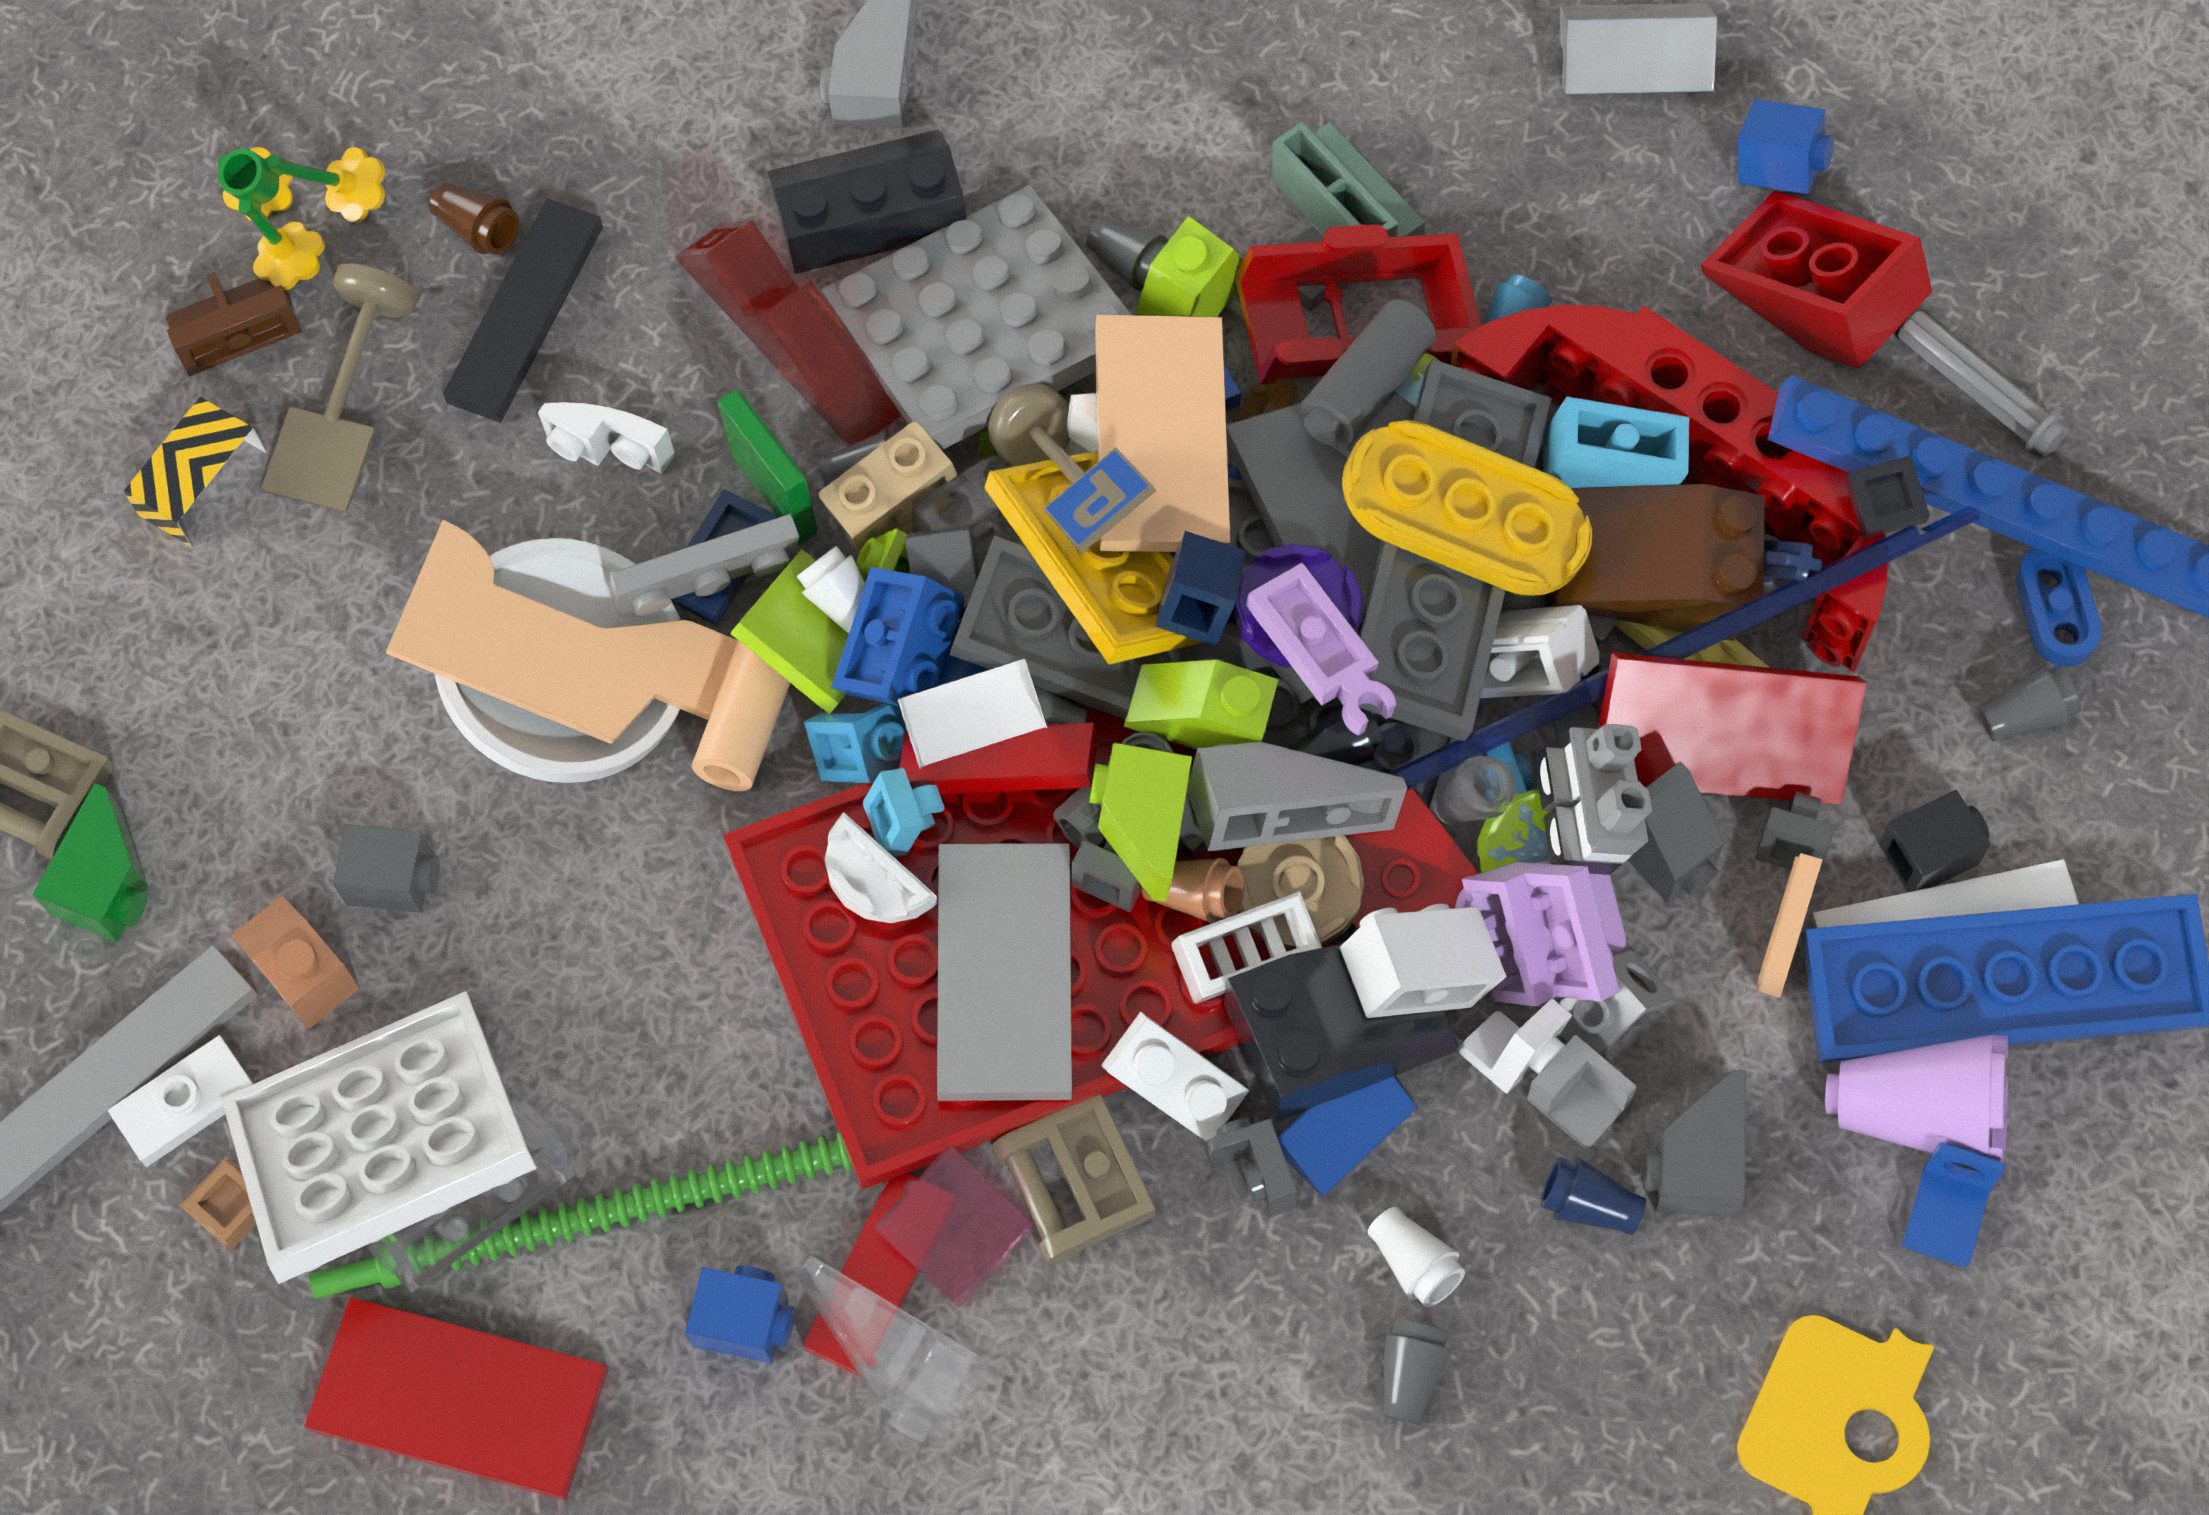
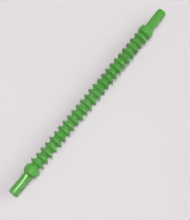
M839 1132L836 1133V1139L833 1141H827L825 1136L821 1135L818 1137V1144L814 1146H809L806 1140H801L799 1149L790 1151L787 1145H782L781 1153L778 1155H772L769 1150L765 1149L762 1152V1158L759 1160H753L750 1154H746L744 1156V1163L740 1165H735L732 1159H727L725 1168L716 1170L714 1164H708L707 1172L704 1174H698L694 1168H691L688 1171V1177L685 1179H679L676 1173H672L668 1183L661 1184L658 1178H653L651 1180V1187L642 1189L641 1185L636 1182L633 1184L631 1192L623 1193L622 1189L617 1187L614 1189V1196L610 1198H605L602 1192H597L595 1201L586 1203L583 1197H578L576 1206L567 1207V1204L561 1201L558 1204V1210L555 1212H549L547 1207L542 1206L539 1209V1215L536 1217H530L527 1211H523L520 1214V1220L512 1222L509 1216H504L501 1220L502 1225L493 1227L492 1223L487 1220L483 1223V1229L480 1231H474L472 1226L467 1225L464 1228V1234L461 1236H456L452 1230H448L445 1233V1239L442 1241H437L434 1235H429L425 1245L419 1246L415 1240H410L407 1249L403 1250L397 1244L384 1246L375 1251V1257L310 1273V1287L315 1299L381 1283L384 1288L389 1289L404 1285L409 1275L414 1274L417 1280H422L427 1270H433L437 1276H440L443 1273V1267L446 1265H452L454 1270L459 1271L462 1268V1262L465 1260H470L474 1266H478L481 1263V1257L484 1255H489L492 1261H497L501 1251L508 1250L511 1256H516L518 1254V1247L527 1246L528 1250L533 1252L540 1241H545L549 1247H553L556 1243L555 1238L559 1236H564L567 1242H572L574 1240V1233L583 1231L586 1237H591L593 1228L602 1227L603 1231L608 1233L611 1231V1224L614 1222H620L622 1227L627 1228L630 1225V1219L633 1217H639L642 1223H646L649 1219V1214L657 1212L660 1218H665L667 1216V1209L676 1207L677 1211L682 1214L686 1210V1204L695 1203L696 1207L701 1209L704 1207V1200L708 1198H713L716 1204H721L723 1195L727 1193H732L735 1199H740L741 1191L744 1189H751L752 1193L756 1195L760 1192V1186L763 1184H769L771 1189L776 1190L778 1188V1181L782 1179H787L790 1185H795L799 1175L806 1174L809 1180H814L815 1172L818 1170H825L826 1174L831 1176L834 1173L835 1166L843 1165L846 1171H850L852 1165Z

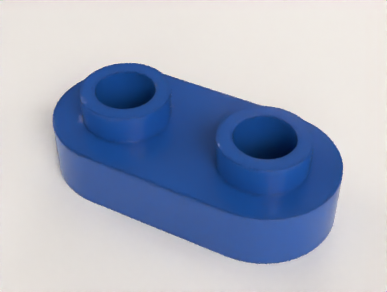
M2033 547L2025 554L2017 570L2016 585L2034 646L2037 652L2052 664L2063 667L2079 665L2092 655L2102 634L2100 618L2085 569ZM2048 574L2053 576L2057 580L2058 586L2049 588L2042 585L2038 580V575ZM2057 630L2068 631L2073 635L2075 643L2064 644L2058 641L2054 632Z

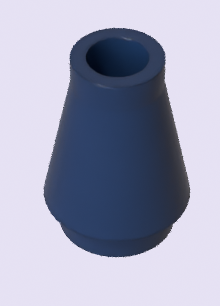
M1559 1157L1546 1181L1540 1206L1554 1212V1220L1619 1230L1633 1235L1642 1219L1646 1198L1631 1192L1580 1157H1576L1573 1162Z

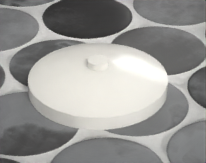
M549 538L511 545L489 556L495 572L493 584L598 627L616 628L681 620L672 602L668 607L654 614L637 616L634 611L619 616L610 594L611 572L636 564L607 548L579 540ZM435 674L438 691L445 709L463 736L475 748L502 767L533 779L549 782L574 783L592 781L614 775L631 767L658 745L672 726L680 710L667 703L653 699L613 744H610Z

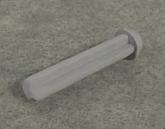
M1916 311L1903 323L1898 333L1900 341L2026 442L2025 450L2029 454L2037 451L2043 457H2046L2065 438L2069 428L2062 423L2064 416L2057 411L2050 414L1924 311Z

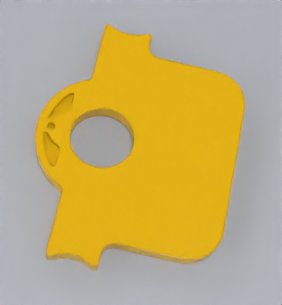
M1809 1315L1799 1318L1791 1324L1785 1333L1739 1437L1737 1453L1741 1465L1756 1479L1808 1503L1812 1508V1515H1863L1872 1494H1884L1902 1488L1920 1472L1927 1459L1930 1447L1929 1427L1922 1409L1913 1399V1396L1934 1350V1346L1914 1342L1897 1328H1894L1888 1341L1878 1343L1822 1316ZM1862 1410H1875L1886 1415L1894 1423L1898 1432V1446L1895 1453L1889 1459L1872 1463L1861 1460L1851 1452L1845 1440V1426L1853 1414Z

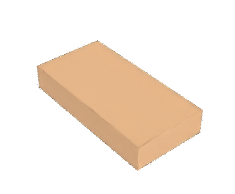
M1800 853L1799 857H1795L1756 984L1760 992L1781 997L1822 859Z

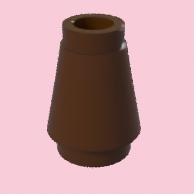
M444 183L437 187L431 196L429 203L431 214L438 217L440 221L480 254L503 253L512 245L518 234L519 217L505 199L453 186L449 183Z

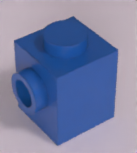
M1754 99L1738 136V183L1809 194L1818 171L1826 172L1828 170L1833 153L1834 138L1832 135H1825V109Z
M742 1265L736 1266L734 1274L702 1267L685 1334L694 1348L772 1364L776 1345L787 1347L794 1325L795 1307L787 1306L788 1297L781 1283L774 1282L775 1275L771 1272Z

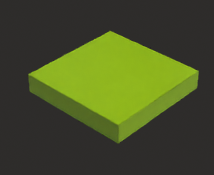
M801 549L730 634L830 714L846 695L831 688L849 634L801 593L805 590V587L796 576L816 561Z

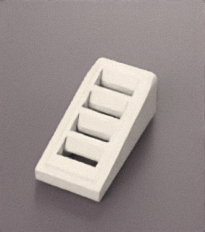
M1300 891L1178 936L1172 942L1174 955L1195 1004L1224 994L1227 978L1289 954L1322 948ZM1281 914L1285 917L1297 948L1286 952L1273 917ZM1256 924L1259 926L1271 956L1270 959L1261 961L1248 928ZM1231 934L1245 965V968L1238 971L1234 968L1223 937ZM1206 944L1220 976L1211 981L1198 950V947Z

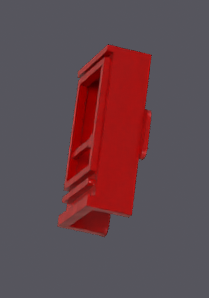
M1372 224L1330 227L1326 230L1321 242L1250 246L1235 275V281L1260 385L1275 384L1277 379L1324 376L1356 338L1349 339L1340 303L1343 294L1341 289L1336 286V284L1420 278L1429 317L1436 331V341L1426 353L1443 363L1451 365L1453 343L1458 338L1482 326L1458 234L1388 237L1385 228ZM1325 285L1326 289L1323 297L1326 302L1330 303L1338 340L1332 337H1309L1297 286Z

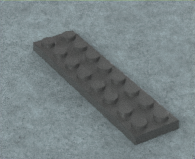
M995 535L949 654L989 670L1026 659L1034 685L1124 720L1127 716L1142 665L1219 660L1279 679L1261 742L1284 748H1290L1298 743L1342 704L1338 697L1322 706L1316 698L1301 704L1294 691L1263 657L1257 655L1244 641L1237 625L1229 622L1226 623L1217 646L1200 643L1108 664L1025 546ZM1371 712L1382 732L1385 747L1374 752L1373 761L1357 766L1404 778L1407 791L1413 788L1439 821L1464 741L1393 718L1385 719L1382 715Z

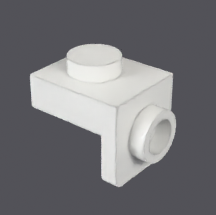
M1553 998L1521 1028L1502 1012L1496 1011L1464 1040L1459 1048V1053L1504 1093L1508 1094L1531 1070L1539 1074L1565 1046L1558 1039V1036L1572 1015Z

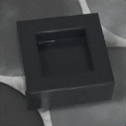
M1911 455L1848 472L1844 479L1864 540L1926 523L1930 517Z

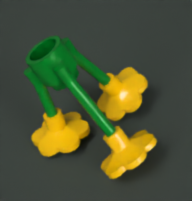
M254 147L250 150L239 148L218 159V179L224 189V202L229 208L240 211L247 219L253 221L264 235L258 243L260 255L253 264V270L259 279L270 281L274 287L281 285L284 291L293 288L299 280H309L318 273L321 266L318 256L322 254L325 248V242L319 233L307 231L302 223L290 222L282 229H276L268 219L273 211L283 212L291 206L293 194L289 185L294 177L325 184L328 189L325 195L327 207L333 212L341 213L345 220L353 223L362 222L369 210L380 208L385 198V190L381 184L385 176L384 164L377 158L368 157L365 150L357 147L347 149L342 159L331 162L326 171L285 161L262 147Z

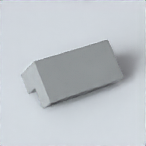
M1707 3L1560 6L1559 40L1563 49L1562 87L1565 94L1714 91L1717 16Z

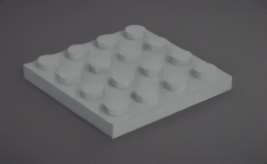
M1031 185L966 216L967 220L954 222L950 226H946L820 289L824 304L905 421L908 424L918 422L941 450L988 427V422L995 405L1006 393L1016 387L1038 383L1059 391L1096 372V316H1132Z

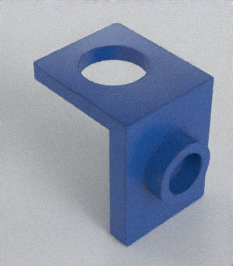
M1939 1142L1924 1164L1902 1241V1247L1961 1268H1967L1971 1262L1989 1193L2003 1175L2006 1164ZM1953 1163L1964 1164V1165L1973 1167V1168H1975V1169H1977V1170H1970V1169L1962 1168V1167L1957 1166V1165H1955V1164H1953Z

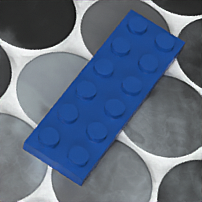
M2197 894L1805 929L1801 933L1819 1064L1841 1062L1992 1034L2008 1036V1046L2209 1028V961Z

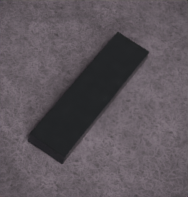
M546 198L443 392L447 404L499 423L502 422L603 229L600 216Z

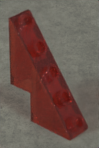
M753 220L723 222L675 256L681 266L847 446L878 434L902 416L813 282L793 281Z

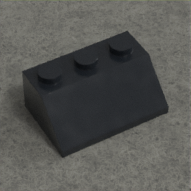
M939 129L767 171L795 274L903 248L946 226H950L954 222L967 220L964 195L948 143Z

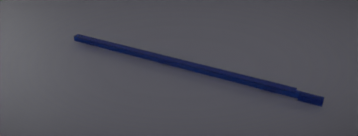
M1971 506L1965 507L1921 528L1922 531L1926 532L1922 535L1916 526L1910 525L1822 567L1820 572L1813 571L1809 573L1806 582L1792 581L1638 655L1676 659L1687 658L1980 519L1978 510ZM1609 668L1576 683L1566 693L1553 694L1471 733L1466 741L1458 739L1386 774L1404 778L1408 790L1604 697Z

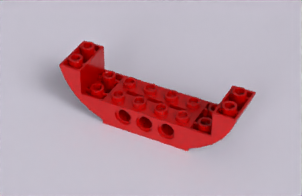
M1557 305L1523 310L1490 321L1458 338L1453 343L1452 366L1532 391L1537 383L1543 385L1546 394L1560 406L1566 397L1689 417L1688 474L1684 479L1692 484H1707L1765 496L1764 533L1770 534L1780 541L1803 542L1813 545L1812 557L1822 559V568L1820 572H1811L1828 578L1820 587L1802 639L1809 643L1812 653L1824 663L1835 667L1843 665L1855 673L1879 619L1887 587L1888 544L1886 534L1863 539L1844 481L1848 472L1768 440L1778 397L1777 391L1645 306L1637 314L1602 306Z

